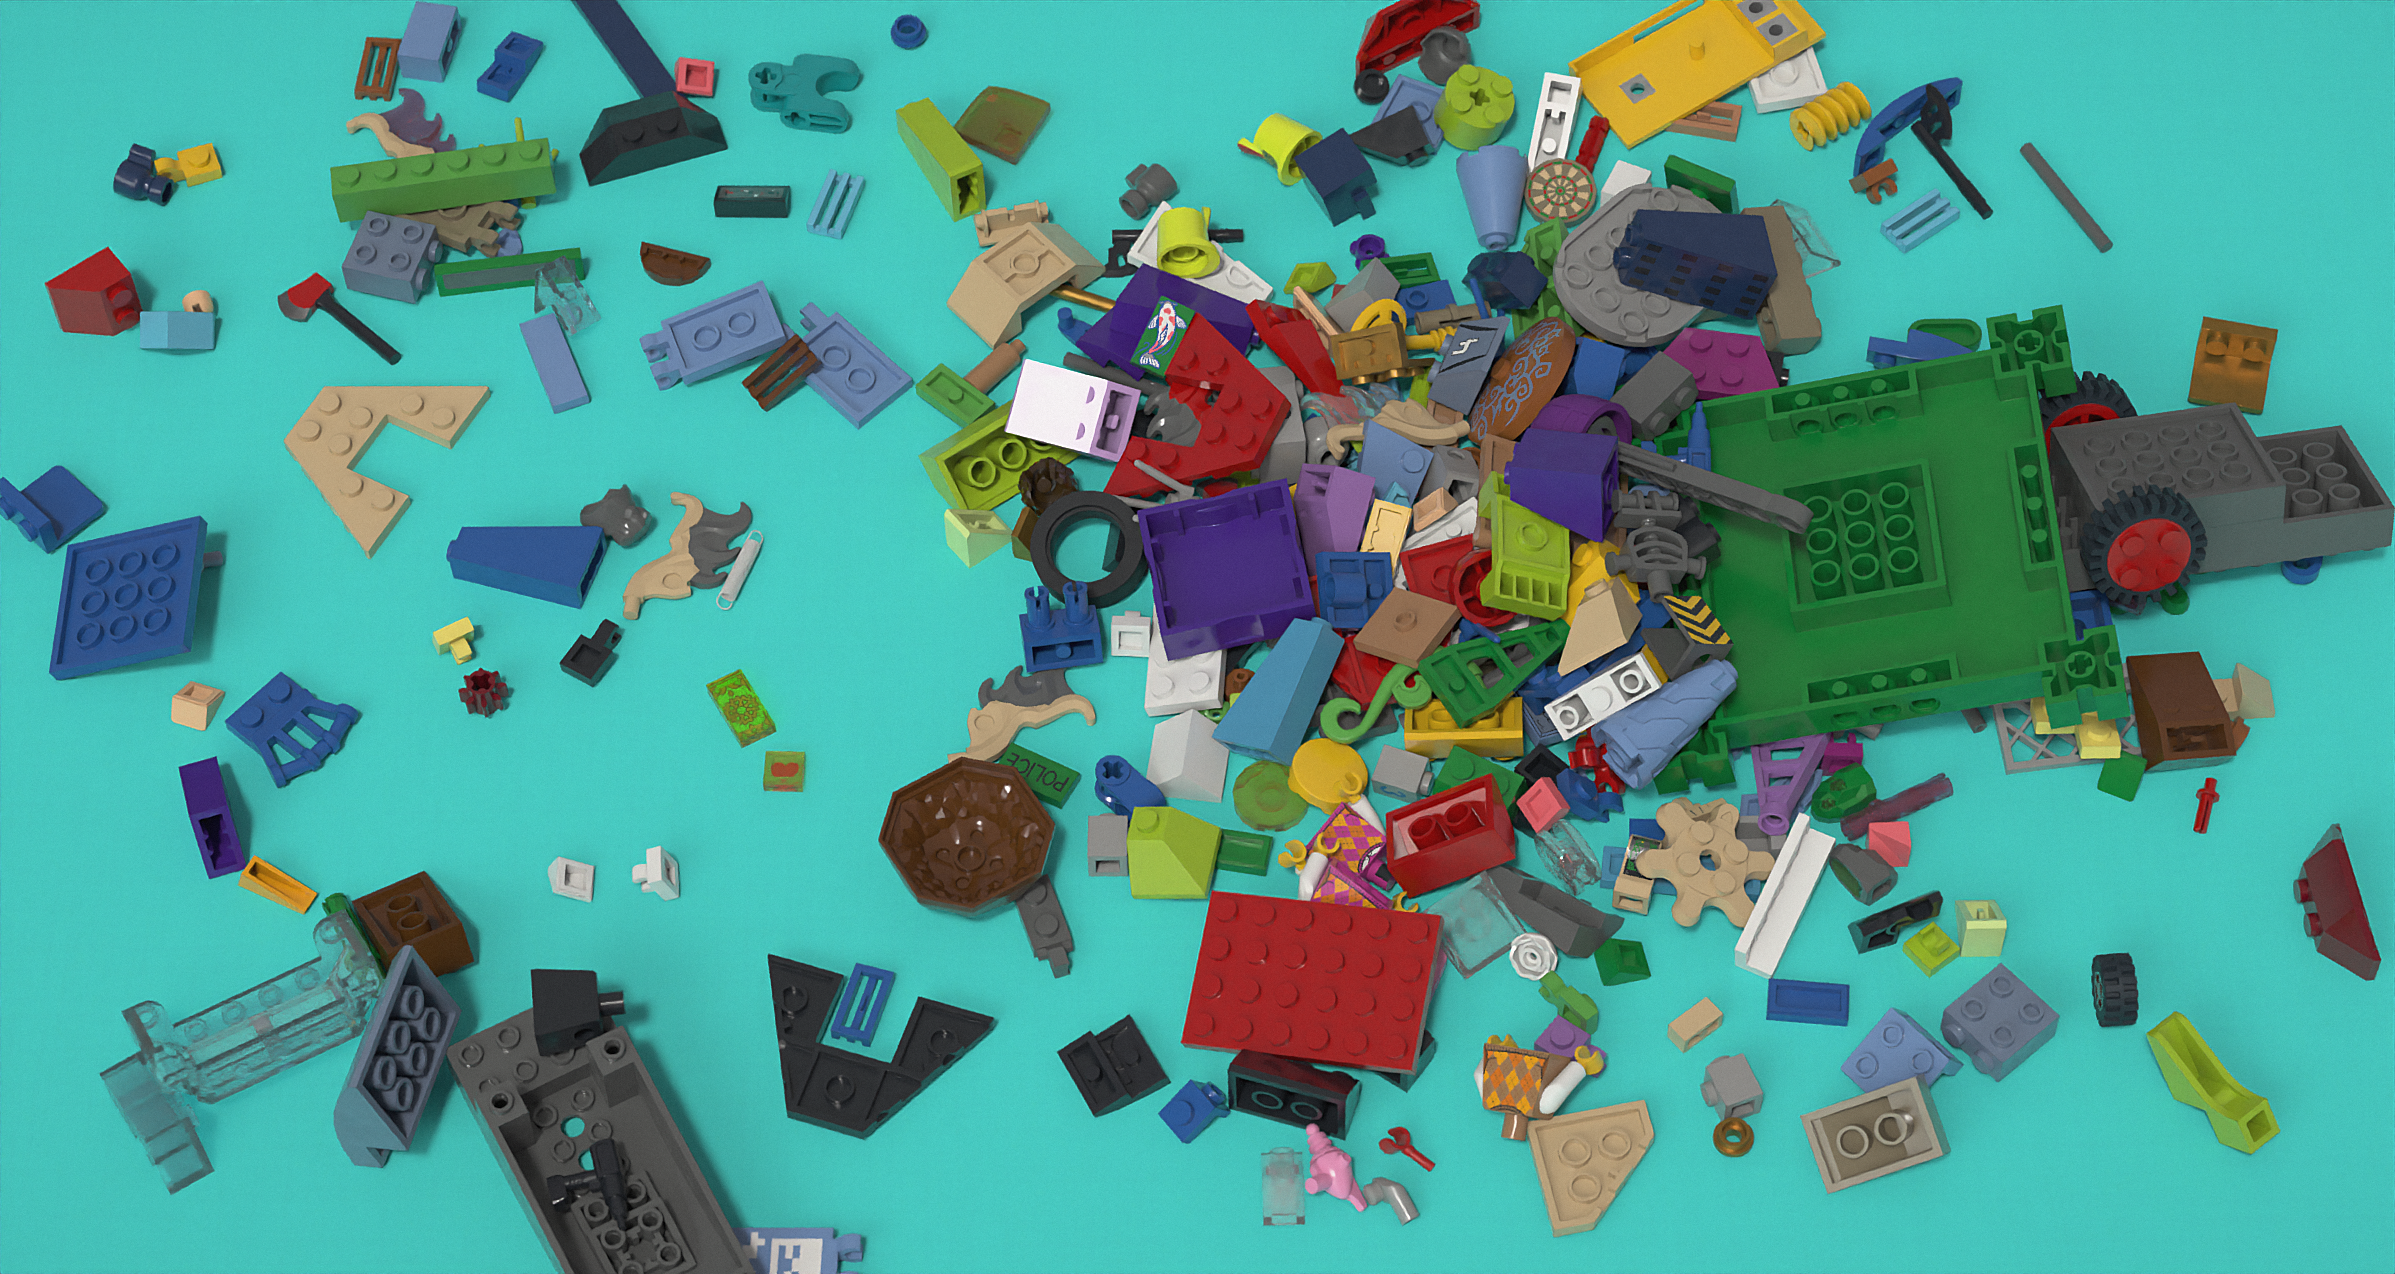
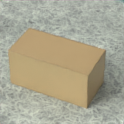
M1705 997L1668 1024L1667 1037L1684 1054L1722 1026L1723 1013L1708 997Z

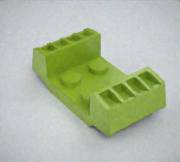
M1491 471L1479 492L1478 516L1491 519L1492 570L1480 584L1482 606L1555 621L1567 610V585L1570 578L1569 529L1511 501L1510 485L1504 483V475Z

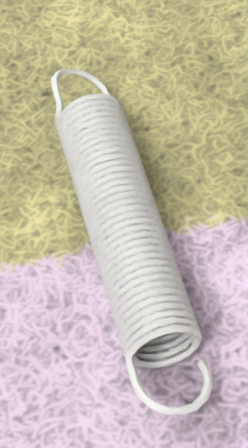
M752 530L746 539L716 599L719 608L728 610L732 607L733 603L728 608H722L718 604V599L721 595L728 601H735L763 543V536L760 531ZM753 532H758L761 535L762 540L760 544L755 540L749 539Z

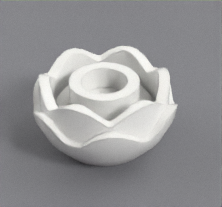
M1527 932L1512 941L1509 958L1519 976L1537 981L1549 971L1555 970L1558 960L1557 951L1549 938L1540 933Z

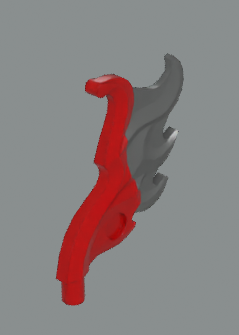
M1166 377L1165 380L1169 386L1155 391L1145 402L1144 412L1146 415H1150L1155 408L1159 409L1157 415L1148 426L1147 438L1153 440L1157 434L1163 435L1162 442L1193 447L1213 408L1212 405L1207 404V400L1214 390L1170 382Z

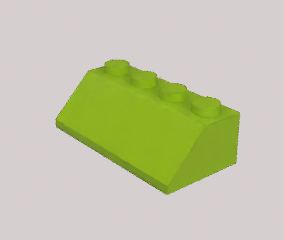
M1012 399L918 456L934 488L952 509L989 511L1020 492L1018 490L1020 475L1035 462L1043 458L1053 457L1065 465L1082 454L1005 432Z

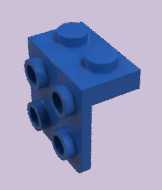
M61 465L54 466L22 491L17 490L5 477L0 479L1 516L6 520L14 522L29 542L34 541L47 554L104 511L102 502Z

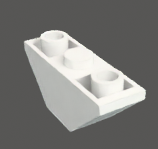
M1639 652L1622 658L1595 673L1547 704L1544 709L1565 741L1659 689L1662 684L1644 654Z

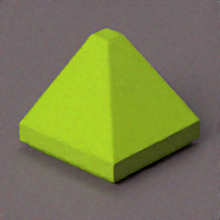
M1326 262L1298 263L1289 277L1283 292L1285 294H1293L1294 287L1300 286L1308 293H1314L1334 283L1337 277Z

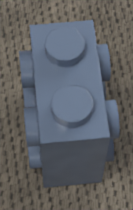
M367 211L341 266L347 289L416 304L421 291H425L429 285L430 271L434 262L438 263L441 259L443 243L439 241L436 225Z
M2000 963L1944 1009L1940 1030L1952 1046L1960 1047L1971 1057L1973 1064L1980 1072L1989 1074L1999 1082L2055 1035L2060 1015Z

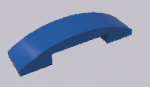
M1956 77L1931 82L1944 96L1950 111L1959 105L1962 80ZM1927 84L1915 88L1891 102L1868 125L1857 147L1853 170L1854 177L1881 163L1884 159L1886 142L1921 117L1920 111L1927 101ZM1937 106L1932 111V115L1938 111Z

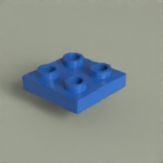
M1322 551L1315 554L1320 618L1334 626L1332 631H1361L1393 590L1390 552Z

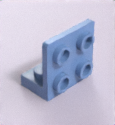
M1891 1007L1842 1064L1841 1070L1867 1093L1923 1073L1930 1088L1942 1073L1954 1077L1964 1064L1909 1014Z

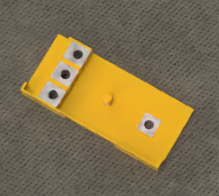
M1679 0L1569 62V76L1581 78L1583 84L1582 96L1601 118L1606 117L1609 120V128L1629 150L1671 126V123L1687 117L1826 37L1825 31L1797 0H1704L1703 5L1634 43L1635 35L1697 1ZM1637 87L1644 89L1641 94H1633L1631 92Z

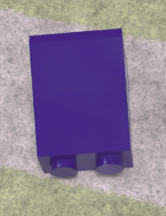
M1527 428L1521 442L1515 443L1512 461H1507L1505 465L1504 483L1510 485V500L1595 542H1603L1615 514L1611 507L1612 493L1615 489H1619L1618 436Z

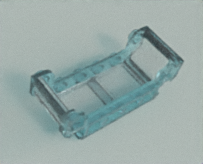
M340 910L323 918L315 926L313 940L320 955L319 957L172 1024L165 1008L156 1001H144L121 1011L131 1036L145 1058L160 1092L174 1095L178 1091L196 1096L198 1102L212 1105L360 1036L367 1024L364 1017L373 999H378L384 981L374 956L346 910Z

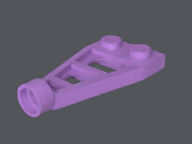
M1832 732L1751 745L1760 806L1758 826L1764 833L1778 836L1788 831L1792 810L1820 762L1827 744L1830 742ZM1804 747L1798 758L1772 761L1771 750ZM1793 776L1789 785L1769 787L1770 778ZM1770 815L1778 816L1780 819H1773Z

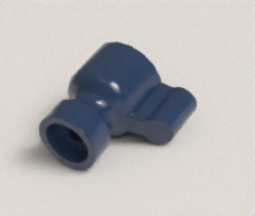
M134 143L130 148L128 158L119 165L116 171L113 190L117 194L134 200L148 197L150 202L165 206L172 196L174 181L162 175L154 177L155 150Z

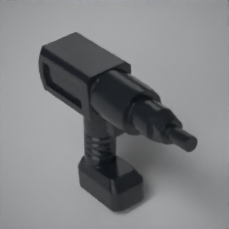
M601 1139L589 1147L594 1169L567 1176L557 1174L546 1178L552 1205L558 1213L569 1208L571 1204L569 1191L590 1187L592 1193L601 1190L605 1204L609 1206L612 1217L618 1222L619 1230L623 1231L626 1229L627 1208L625 1203L628 1200L625 1186L627 1181L619 1148L614 1139Z

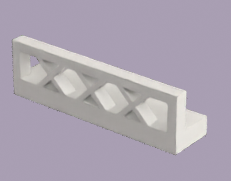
M1799 812L1735 947V966L1768 980L1774 977L1836 845V838L1810 828V816Z

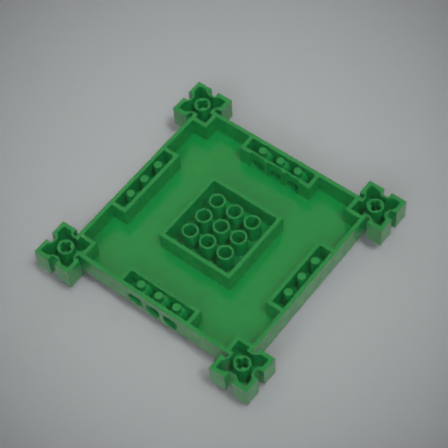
M2062 304L2032 310L2033 319L2018 322L2016 313L1986 318L1991 347L1988 350L1702 401L1703 413H1705L1707 429L1710 431L1711 472L1755 486L1772 494H1778L1798 501L1808 507L1814 513V517L1805 533L1799 534L1777 527L1776 524L1766 523L1690 497L1700 511L1701 515L1698 518L1704 524L1710 522L1719 533L1722 540L1718 543L1721 556L1706 565V570L1701 580L1695 579V575L1692 574L1683 581L1681 580L1679 584H1672L1674 596H1700L1705 601L1734 643L1724 659L1735 668L1738 673V679H1736V689L1717 706L1713 715L1698 728L1699 731L1653 778L1659 795L1690 790L1689 779L1702 777L1705 787L1736 782L1732 748L2044 696L2051 729L2083 724L2081 714L2096 711L2099 721L2131 716L2115 624L2083 629L2084 640L2078 641L2038 395L2039 389H2045L2047 398L2077 392ZM1624 385L1615 386L1613 395H1615ZM1693 403L1688 409L1682 410L1670 422L1666 431L1661 435H1657L1652 440L1657 447V454L1663 456L1678 455V447H1687L1688 432L1691 429L1693 414L1696 412V403ZM1632 435L1631 445L1641 448V440ZM1679 493L1683 499L1687 497V495ZM1674 621V628L1680 629ZM1704 654L1699 658L1705 663L1710 654Z

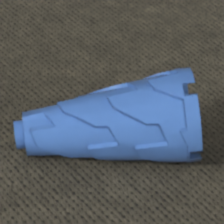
M1712 659L1700 668L1683 674L1672 682H1666L1659 689L1600 720L1591 728L1592 739L1597 748L1606 743L1607 753L1602 756L1603 759L1626 784L1633 789L1638 786L1639 790L1652 782V779L1667 766L1673 756L1699 731L1698 728L1713 715L1717 706L1736 689L1738 673L1727 660L1724 659L1720 662L1717 659Z

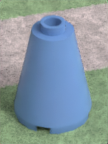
M1510 146L1478 147V154L1468 157V151H1466L1456 159V172L1479 244L1485 246L1490 251H1502L1515 240L1528 172V156L1526 154L1523 157L1519 156V149Z

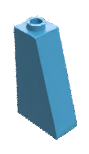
M1312 617L1311 621L1294 618L1216 727L1212 738L1235 754L1291 766L1293 757L1298 751L1345 642L1343 638L1332 631L1334 626L1330 622L1318 617Z

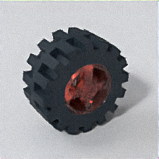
M2129 953L2095 955L2091 968L2093 973L2091 983L2093 984L2094 1009H2096V1018L2101 1027L2135 1024L2138 1018L2137 1010H2139V1003L2137 997L2139 995L2132 957Z

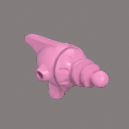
M1309 1124L1306 1127V1134L1309 1136L1307 1143L1310 1146L1309 1152L1314 1155L1310 1161L1312 1177L1305 1181L1307 1192L1315 1194L1325 1190L1338 1199L1350 1201L1359 1212H1362L1367 1207V1203L1352 1174L1351 1157L1340 1148L1331 1146L1332 1141L1330 1138H1326L1325 1132H1320L1316 1124Z

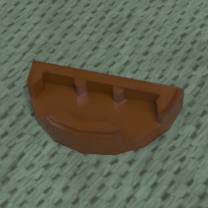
M642 241L640 257L644 272L652 280L667 286L691 284L703 277L711 267L710 258Z

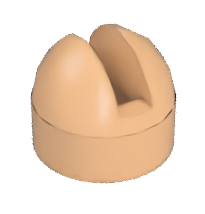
M197 290L190 292L182 300L185 312H214L213 301L210 293L207 291Z

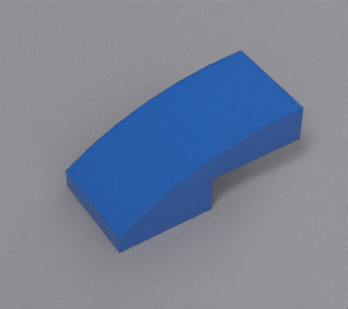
M511 31L494 50L495 61L477 79V92L509 102L535 65L542 51L543 42Z

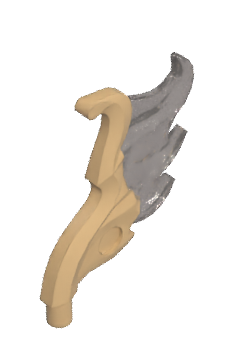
M1371 383L1369 390L1376 394L1368 393L1353 386H1341L1339 393L1348 397H1334L1326 393L1315 392L1303 396L1299 404L1300 411L1311 408L1323 416L1328 428L1326 445L1337 460L1343 458L1345 451L1344 447L1340 445L1341 442L1364 441V435L1362 434L1364 421L1369 419L1414 443L1428 446L1456 443L1457 438L1470 433V426L1465 420L1452 425L1442 424L1436 421L1425 407L1417 401L1407 398L1405 402H1401L1398 394L1393 389L1379 383Z

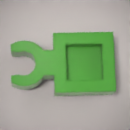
M1552 970L1539 979V982L1543 985L1539 989V993L1546 1001L1558 1008L1557 1014L1589 1035L1597 1031L1599 1011L1595 1002L1587 994H1580L1572 985L1566 987L1562 979Z

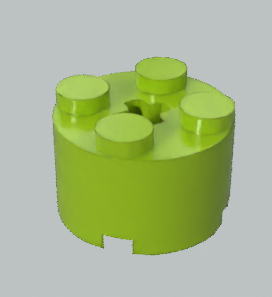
M1470 64L1462 65L1458 71L1451 75L1434 107V121L1436 126L1439 124L1443 130V137L1452 145L1471 151L1478 150V147L1495 143L1514 110L1515 101L1512 92V82L1507 77L1500 76L1487 68Z

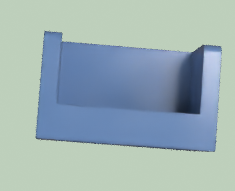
M416 1L397 53L401 74L404 78L438 83L444 82L462 31L457 6Z

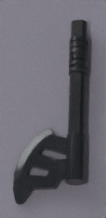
M1929 83L1926 86L1927 101L1920 111L1921 120L1914 122L1910 129L1956 184L1958 190L1964 195L1970 205L1983 219H1988L1992 215L1993 210L1940 144L1943 140H1951L1952 118L1944 96L1935 86ZM1937 106L1938 111L1932 115V111ZM1941 122V127L1932 133L1935 125Z
M1210 228L1208 229L1209 241L1214 240L1216 243L1243 242V229ZM1144 229L1112 230V244L1115 245L1108 249V263L1104 265L1106 272L1101 277L1121 278L1137 272L1139 267L1128 262L1127 254L1130 251V244L1136 242ZM1122 255L1125 265L1121 267L1118 266L1117 257Z

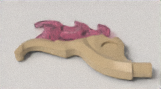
M400 88L398 90L399 95L404 97V101L397 108L381 114H361L346 123L347 131L350 134L363 127L371 129L386 155L396 158L453 151L456 146L453 134H449L447 141H440L439 137L443 130L441 115L436 113L434 121L426 120L423 115L425 110L423 97L414 89Z

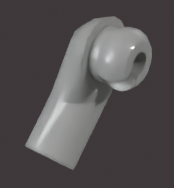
M1378 1177L1372 1179L1371 1184L1364 1186L1363 1195L1370 1205H1376L1381 1201L1390 1204L1402 1225L1420 1216L1404 1186L1400 1183Z

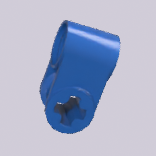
M1108 755L1101 758L1096 764L1095 774L1097 780L1094 788L1095 795L1116 815L1128 816V827H1130L1134 807H1165L1166 801L1159 788L1150 780L1144 778L1126 759L1117 755Z

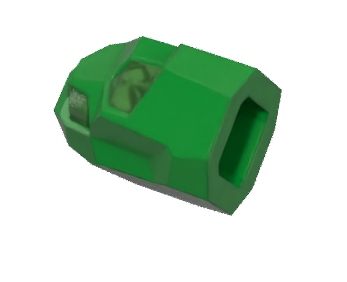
M1855 762L1837 770L1832 777L1821 782L1812 794L1811 814L1815 820L1828 824L1845 822L1863 813L1875 803L1877 791L1873 779L1863 765Z

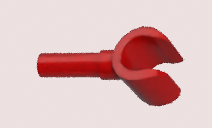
M1394 1127L1387 1130V1133L1394 1137L1396 1144L1389 1138L1380 1140L1379 1147L1384 1153L1392 1155L1402 1152L1428 1172L1431 1171L1435 1163L1410 1144V1134L1405 1128Z

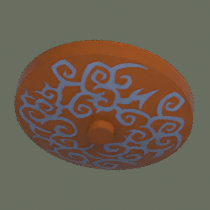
M1558 317L1544 318L1525 330L1503 352L1485 377L1469 412L1467 423L1470 426V433L1468 437L1472 442L1481 447L1486 433L1512 441L1534 421L1539 411L1550 401L1558 389L1572 360L1576 336L1571 326Z

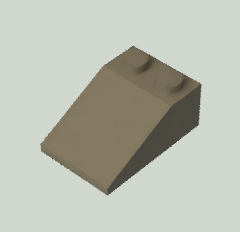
M1924 1073L1800 1116L1828 1194L1951 1152Z

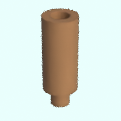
M1015 339L1011 344L1001 343L965 375L963 379L985 395L1021 362L1019 355L1026 350L1025 345L1019 339Z

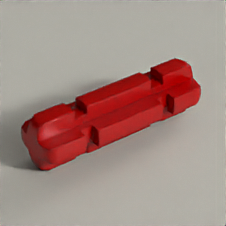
M1598 115L1591 118L1588 125L1589 129L1586 131L1578 151L1579 155L1575 159L1576 162L1585 166L1591 175L1594 170L1593 165L1597 162L1604 144L1603 139L1609 131L1610 123L1606 117L1601 118Z

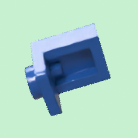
M1190 1079L1158 1115L1181 1142L1190 1144L1216 1115L1226 1118L1231 1111L1223 1103L1226 1097L1216 1085L1211 1082L1205 1084Z

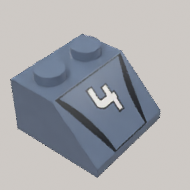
M1500 316L1461 322L1454 336L1447 334L1438 353L1444 356V360L1442 363L1434 361L1426 380L1433 383L1427 398L1468 415L1511 319Z

